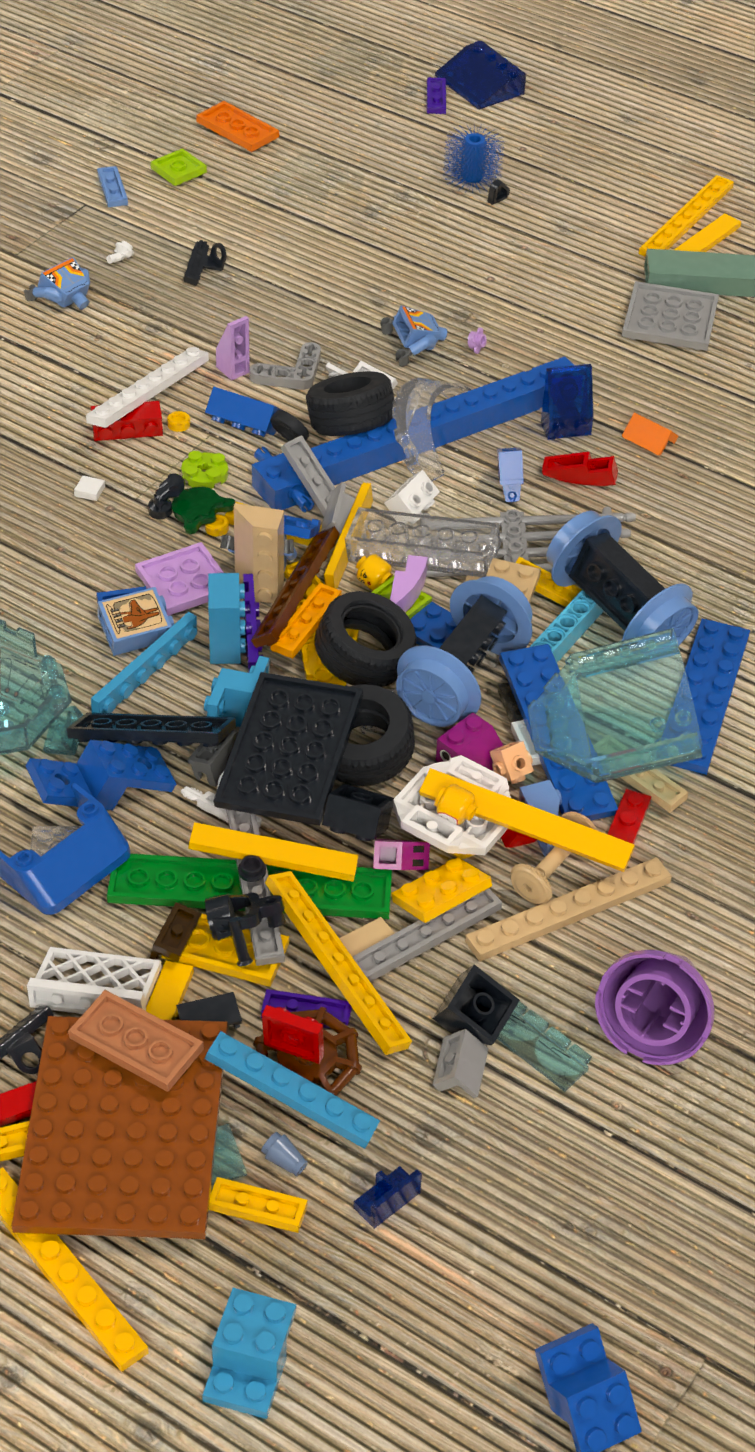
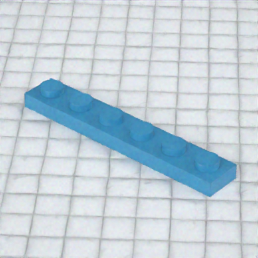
M190 612L185 614L91 698L92 713H112L119 703L130 697L139 685L144 684L157 669H161L165 662L173 655H176L188 641H192L198 631L197 616Z
M220 1031L204 1058L364 1149L380 1122L375 1117Z

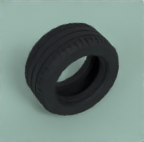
M356 591L345 593L330 602L318 625L314 641L317 654L323 665L338 679L350 685L367 684L384 687L397 680L398 661L406 650L416 646L417 638L410 618L401 607L381 595ZM345 629L361 630L372 635L383 645L386 651L372 650L360 645L349 636Z

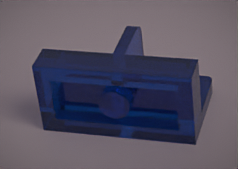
M401 1166L389 1175L379 1171L376 1173L375 1185L354 1201L353 1208L375 1229L421 1193L422 1173L417 1169L409 1175Z

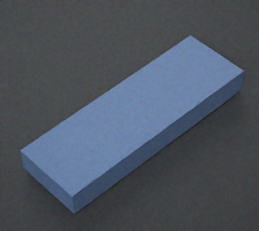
M117 166L97 168V175L108 208L128 205V198Z

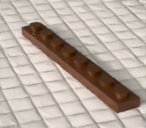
M335 526L319 532L311 540L251 639L256 648L264 645L272 646L280 639L281 632L287 627V622L296 612V607L304 598V593L312 585V580L319 573L320 566L328 558L329 551L335 546V541L339 536Z

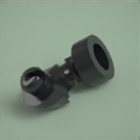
M172 473L160 483L159 489L155 491L156 494L148 503V512L152 518L166 519L171 516L172 502L169 498L178 497L183 492L185 480L182 476Z

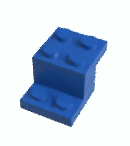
M591 1323L534 1349L551 1411L569 1424L576 1452H601L642 1432L626 1371L606 1357L599 1327Z

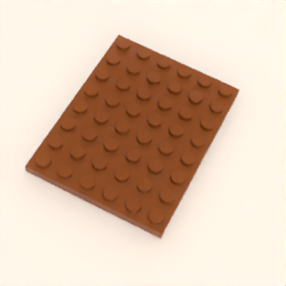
M48 1016L11 1225L13 1233L206 1239L223 1069L204 1058L220 1031L225 1034L228 1033L227 1022L163 1020L203 1041L204 1050L169 1092L70 1039L68 1031L80 1017Z

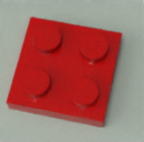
M266 1005L262 1013L264 1045L320 1064L324 1056L323 1024L311 1017L303 1018L292 1014L285 1008H274Z

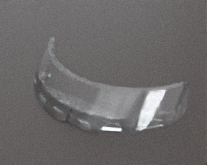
M428 378L412 379L399 388L392 408V417L396 420L397 428L394 429L396 441L402 446L407 457L404 462L413 475L423 470L431 481L444 475L445 471L438 458L432 438V406L440 393L448 399L472 389L461 384Z

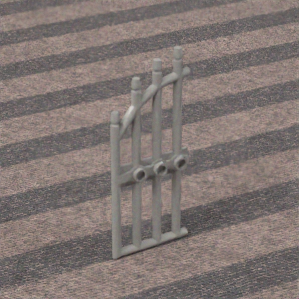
M604 507L602 513L599 514L601 517L606 515L615 516L620 522L636 521L635 513H612L610 507ZM511 509L507 510V512H500V517L430 519L429 513H423L421 516L423 557H428L426 577L486 575L490 565L433 567V561L504 558L505 561L516 563L519 556L529 561L528 557H546L548 547L527 548V541H552L558 531L526 532L525 526L566 524L579 514L524 516V512ZM501 526L502 533L431 535V529ZM622 529L620 537H631V530ZM503 542V549L432 551V544ZM549 563L535 564L550 573L552 572V566Z

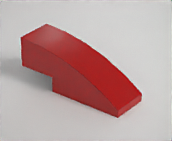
M589 451L547 456L544 458L542 474L572 484L608 486L616 485L618 468L614 456L592 459Z

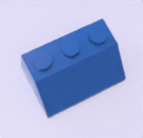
M213 386L205 413L212 416V421L224 424L226 420L232 422L231 426L244 431L245 427L253 429V434L265 437V434L274 436L277 432L273 428L270 419L275 412L282 409Z

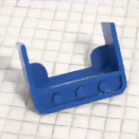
M76 783L72 785V789L78 805L77 817L79 822L83 824L80 828L42 856L33 850H22L9 858L0 851V877L41 913L46 915H53L63 910L126 862L131 855L128 841L103 804Z

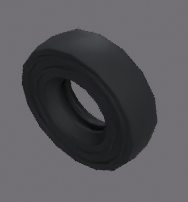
M278 410L270 419L273 428L288 441L301 435L305 441L309 437L307 428L296 417L286 411Z

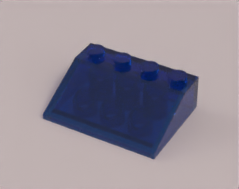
M476 41L473 44L466 45L435 72L437 78H446V85L478 110L525 94L526 73L483 41Z

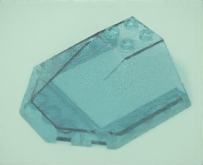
M674 628L570 654L565 660L566 665L559 673H555L543 687L544 692L537 701L533 700L528 706L535 752L594 783L703 757V743Z

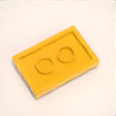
M457 857L447 861L446 864L433 871L426 872L424 876L411 883L404 884L401 888L392 892L391 896L393 903L426 923L492 887V881L489 875Z

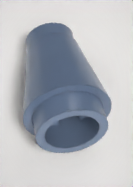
M275 1132L261 1149V1152L266 1155V1160L293 1173L296 1177L308 1165V1161L304 1159L285 1134L281 1136L278 1132Z

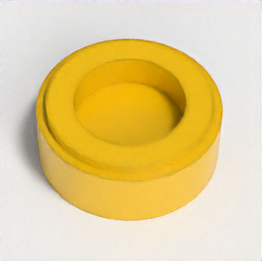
M182 411L172 412L167 417V426L175 432L185 431L190 427V416Z
M216 514V521L205 524V531L211 536L219 537L229 531V520L223 515Z

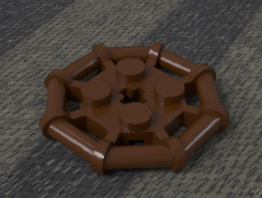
M320 1007L317 1010L290 1012L303 1018H314L319 1023L325 1024L338 1033L333 1036L323 1029L324 1056L320 1064L264 1045L263 1034L255 1037L253 1045L257 1052L268 1057L269 1050L277 1052V1063L314 1084L319 1083L323 1089L335 1096L342 1091L355 1075H359L362 1070V1066L359 1064L357 1046L358 1032L355 1028L348 1027L327 1012L325 1007ZM343 1043L346 1046L347 1059L338 1057L337 1046ZM336 1068L343 1069L344 1071L330 1085L326 1078Z

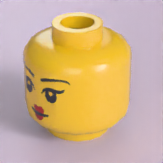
M372 554L368 557L363 556L356 565L358 569L357 579L370 590H375L393 576L391 565L377 554Z

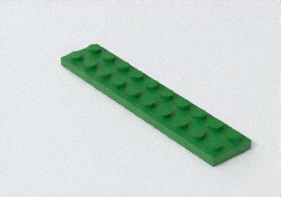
M131 854L126 862L111 872L107 903L173 907L177 902L189 908L206 909V898L227 893L229 895H242L236 860ZM266 865L268 876L291 871L323 916L371 919L382 917L389 920L392 870L356 867L354 882Z

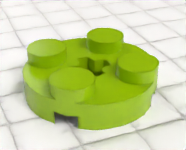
M191 451L188 454V458L182 463V477L188 481V485L191 487H208L212 489L219 482L222 485L228 478V464L225 461V456L221 453Z

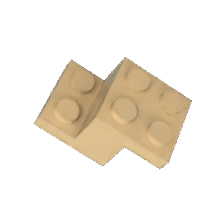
M493 558L486 576L502 578L512 583L525 595L530 603L540 578L541 569ZM467 575L465 582L477 580L480 577Z

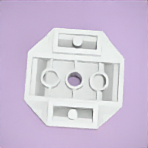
M462 755L450 758V761L438 762L423 767L393 799V809L401 829L462 860L473 855H486L508 829L477 816H474L471 821L465 820L462 824L455 825L437 814L434 800L419 794L427 773L432 768L511 798L507 778Z

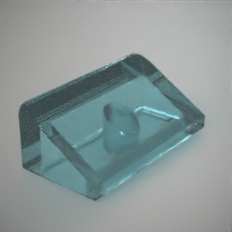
M74 705L62 709V711L54 712L53 721L50 724L43 748L45 753L76 754L79 742L77 739H68L66 729L83 716Z

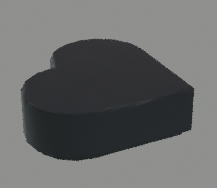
M496 179L490 185L487 202L493 205L505 200L510 194V188L501 180Z

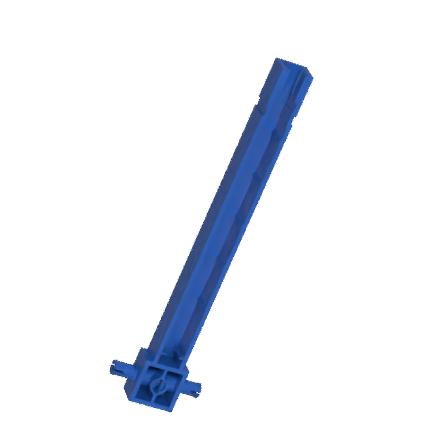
M564 356L534 367L532 370L517 373L398 416L376 429L346 435L310 449L333 485H337L540 410L544 406L548 407L580 395L583 373ZM262 447V450L258 448L254 453V457L259 462L252 464V487L272 509L284 510L298 505L302 512L310 511L314 507V501L284 453L272 456L266 447Z

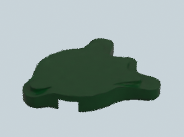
M193 487L184 489L178 497L173 499L172 510L174 516L184 523L185 532L187 534H195L200 526L214 523L217 519L216 513L233 511L236 502L232 498L219 496L211 488Z

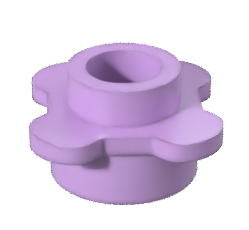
M481 327L477 331H471L468 336L469 348L474 349V353L478 354L487 342L486 335L483 334V328Z

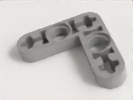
M314 342L303 344L295 367L264 363L253 364L250 367V381L260 385L300 390L309 389L312 387L321 359V347Z

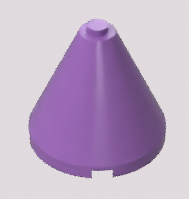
M640 950L622 956L604 973L595 996L597 1018L607 1038L624 1054H627L629 1051L643 1058L642 1062L647 1064L671 1065L688 1059L703 1046L714 1022V1002L705 980L687 957L668 952Z

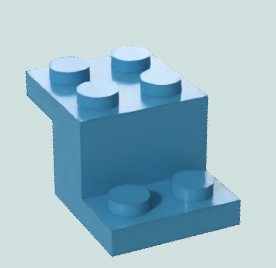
M259 656L256 665L251 666L249 673L222 668L218 678L214 677L211 696L207 695L204 702V711H207V716L235 717L236 727H241L260 672L269 673V658Z
M232 1288L212 1344L213 1366L202 1395L203 1402L264 1419L268 1418L287 1360V1337L296 1313V1304Z

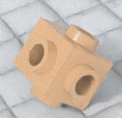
M523 741L511 742L489 751L493 760V771L507 778V781H510L511 784L524 781L526 779L525 775L534 771L531 754L526 750Z

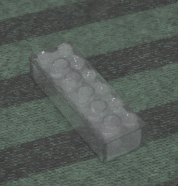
M361 507L358 508L345 537L348 561L358 562L363 556L368 557L372 554H377L391 566L406 568L408 555L428 557L427 571L486 577L492 559H496L501 546L499 523Z

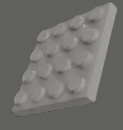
M635 281L623 326L622 337L632 340L650 341L651 343L668 344L674 347L680 346L708 351L719 294Z

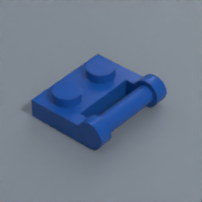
M284 515V534L311 539L320 530L321 520L312 519L311 521Z

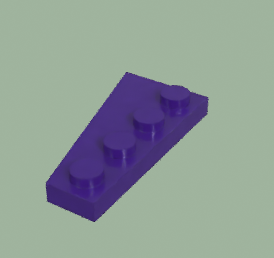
M243 574L245 599H243L245 601L244 620L249 673L251 666H255L259 656H263V654L259 655L258 653L262 652V646L256 648L251 641L261 624L260 619H256V617H259V602H255L253 574Z

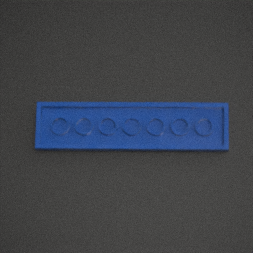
M701 619L661 740L656 762L707 775L749 639V629Z
M549 644L500 653L499 661L535 750L540 757L539 760L546 777L551 781L553 787L561 793L562 804L559 805L561 814L576 812L586 816L591 821L615 816L618 807Z

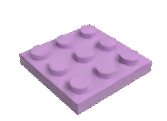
M202 542L135 564V571L147 589L156 587L159 596L163 595L166 602L165 611L168 616L207 603L208 573H224Z

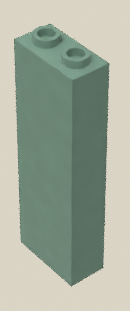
M663 249L646 250L644 262L646 283L719 295L755 297V255Z

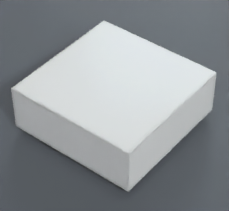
M82 476L74 489V496L97 501L105 488V480Z

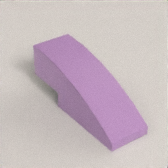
M408 555L406 570H395L390 600L401 607L405 613L412 607L424 587L427 576L428 557Z

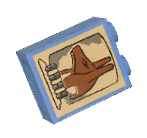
M156 587L98 601L97 616L113 656L149 647L174 625L172 616H168L165 611V599L163 595L159 596Z

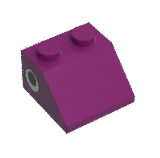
M472 712L437 739L436 761L446 762L450 761V758L462 755L493 771V760L489 751L499 748L503 744L493 726Z

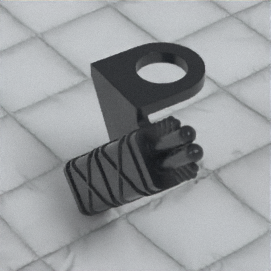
M203 240L195 242L183 278L184 282L197 285L203 268L222 271L227 258L223 244L214 243L210 255H207L209 250L207 241L203 242ZM217 248L221 251V259L217 256Z
M49 1006L35 1008L33 1012H30L27 1017L19 1021L16 1026H13L11 1030H8L0 1038V1059L9 1053L19 1070L26 1074L38 1073L42 1049L31 1034L47 1022L48 1016H54ZM28 1052L34 1053L39 1058V1064L29 1067L23 1063L22 1056Z

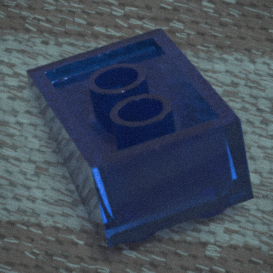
M583 364L546 368L541 425L547 440L591 435L594 417L592 365Z

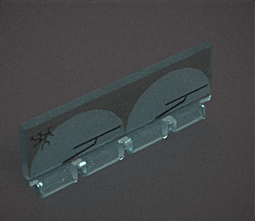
M519 1001L497 1039L566 1092L588 1071L589 1066L587 1064L592 1056L576 1044L567 1050L572 1041L554 1027H551L545 1033L549 1023L532 1010L526 1012L527 1006Z

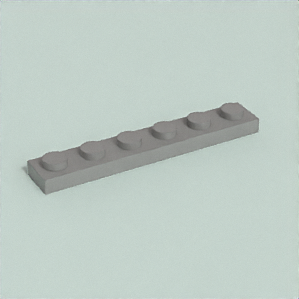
M488 888L426 923L418 920L353 956V959L371 982L501 910L502 901Z

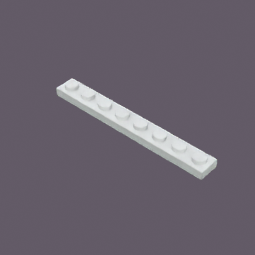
M197 347L187 348L180 355L162 364L161 367L150 372L141 380L136 381L130 387L123 389L116 396L109 398L102 405L95 407L94 410L86 414L87 423L104 428L108 427L209 361V352L201 351Z

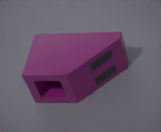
M375 839L373 869L429 870L430 843L426 841Z

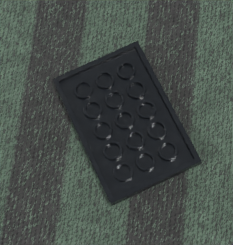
M260 672L214 797V806L320 826L326 809L328 795L332 791L363 698V689Z

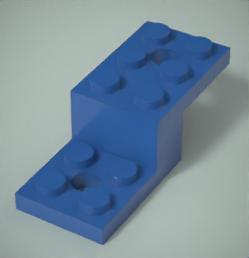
M90 740L77 763L30 758L26 764L28 773L42 802L45 804L78 807L72 785L76 783L102 803L106 810L113 811L127 787L172 792L177 785L158 748L151 746L144 747Z

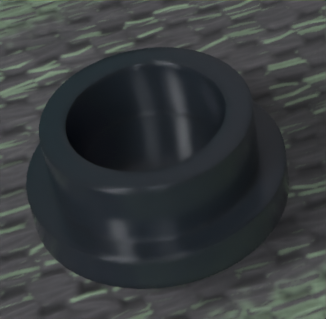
M251 855L243 858L238 866L239 877L247 882H257L264 878L266 874V865L257 856Z

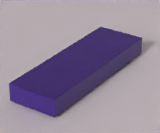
M427 78V114H446V78Z
M266 989L261 1009V1018L266 1005L274 1008L282 1007L290 1012L317 1010L320 1007H325L327 1012L349 1027L352 1007L345 1000Z

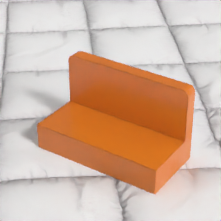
M635 412L622 434V437L658 456L662 454L668 441L675 444L679 437L673 431Z

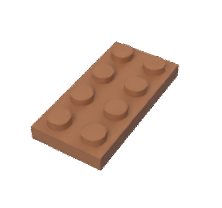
M107 990L102 992L68 1031L70 1039L169 1092L204 1050L203 1041Z

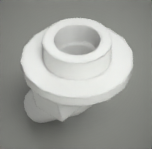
M125 241L121 243L116 242L115 254L108 255L106 259L111 264L124 258H130L135 253L132 250V245Z

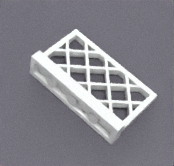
M50 947L36 977L30 978L27 984L30 1007L49 1006L51 1010L84 1014L102 992L107 990L146 1011L147 1001L162 967L161 960ZM54 958L67 959L66 962L57 966L53 964ZM85 962L95 963V965L86 969L80 966ZM114 965L123 967L113 973L108 970L109 967ZM71 968L77 971L67 977H64L62 972ZM141 969L151 970V972L142 976L136 973V971ZM100 971L105 975L94 981L89 977ZM127 975L133 978V980L120 984L118 979ZM53 976H56L58 978V981L47 980L48 978ZM83 979L87 984H79L75 982ZM109 983H112L114 985V988L103 987L104 985ZM139 986L143 991H135L131 989Z

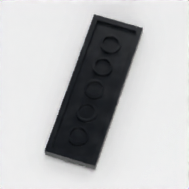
M87 712L66 729L67 738L77 739L78 742H89L96 739L113 743L123 740L127 741L128 744H139L143 741H151L153 745L177 742L179 746L202 743L205 747H214L236 728L235 717Z

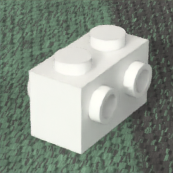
M421 470L408 478L384 504L401 525L409 520L413 523L423 515L421 512L423 509L426 510L435 503L433 498L440 491L426 473Z

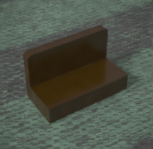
M176 902L153 944L149 959L156 960L160 954L178 962L200 921L202 913Z

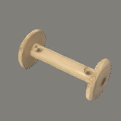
M567 812L561 816L598 831L595 824L580 813ZM555 846L535 868L522 863L515 865L510 872V878L516 892L528 902L534 904L548 903L553 893L547 879L572 852Z

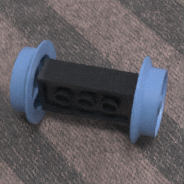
M586 511L575 516L557 532L547 550L546 558L552 566L551 576L554 583L561 587L577 584L625 631L621 645L626 654H642L649 661L658 660L668 655L686 639L697 622L699 612L691 603L693 597L692 589L687 584L682 583L665 589L619 545L618 541L622 525L617 517L612 515L601 517L595 511Z
M486 576L477 580L463 582L457 586L450 598V611L456 628L441 647L415 646L406 650L400 657L397 665V694L407 704L411 714L422 722L432 726L447 727L462 721L472 712L476 714L481 705V691L473 675L475 671L473 667L481 665L487 655L485 651L488 650L500 655L502 652L526 648L532 637V609L530 603L515 585L502 578Z

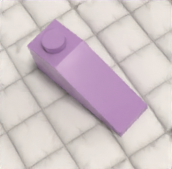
M247 316L227 324L216 348V368L231 381L250 373L249 318Z

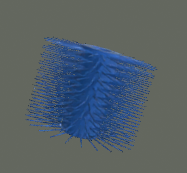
M475 124L474 133L470 131L471 134H468L465 131L466 137L461 134L460 136L464 138L457 136L455 143V140H453V143L445 145L450 146V148L445 149H449L446 152L453 159L446 161L452 164V166L443 169L452 171L449 173L452 175L444 176H449V178H452L450 176H458L457 178L462 180L461 183L464 181L466 183L469 182L470 185L472 183V189L474 183L476 186V183L481 185L480 182H485L483 179L491 180L492 182L490 178L494 177V174L501 173V171H497V167L501 166V164H498V160L502 158L495 151H500L502 148L496 146L498 144L496 142H505L496 139L497 141L485 139L487 138L485 135L475 133Z

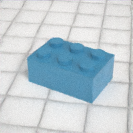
M208 573L210 664H241V653H246L245 638H240V636H245V620H240V617H245V601H240V599H245L244 583H239V573Z

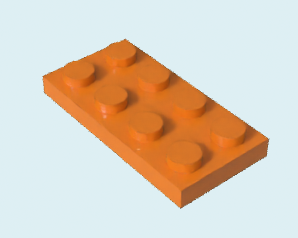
M222 101L196 115L197 123L251 152L279 138L278 129L226 101Z

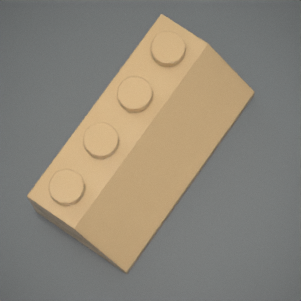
M235 503V573H239V583H243V574H253L255 601L273 604L284 586V510Z

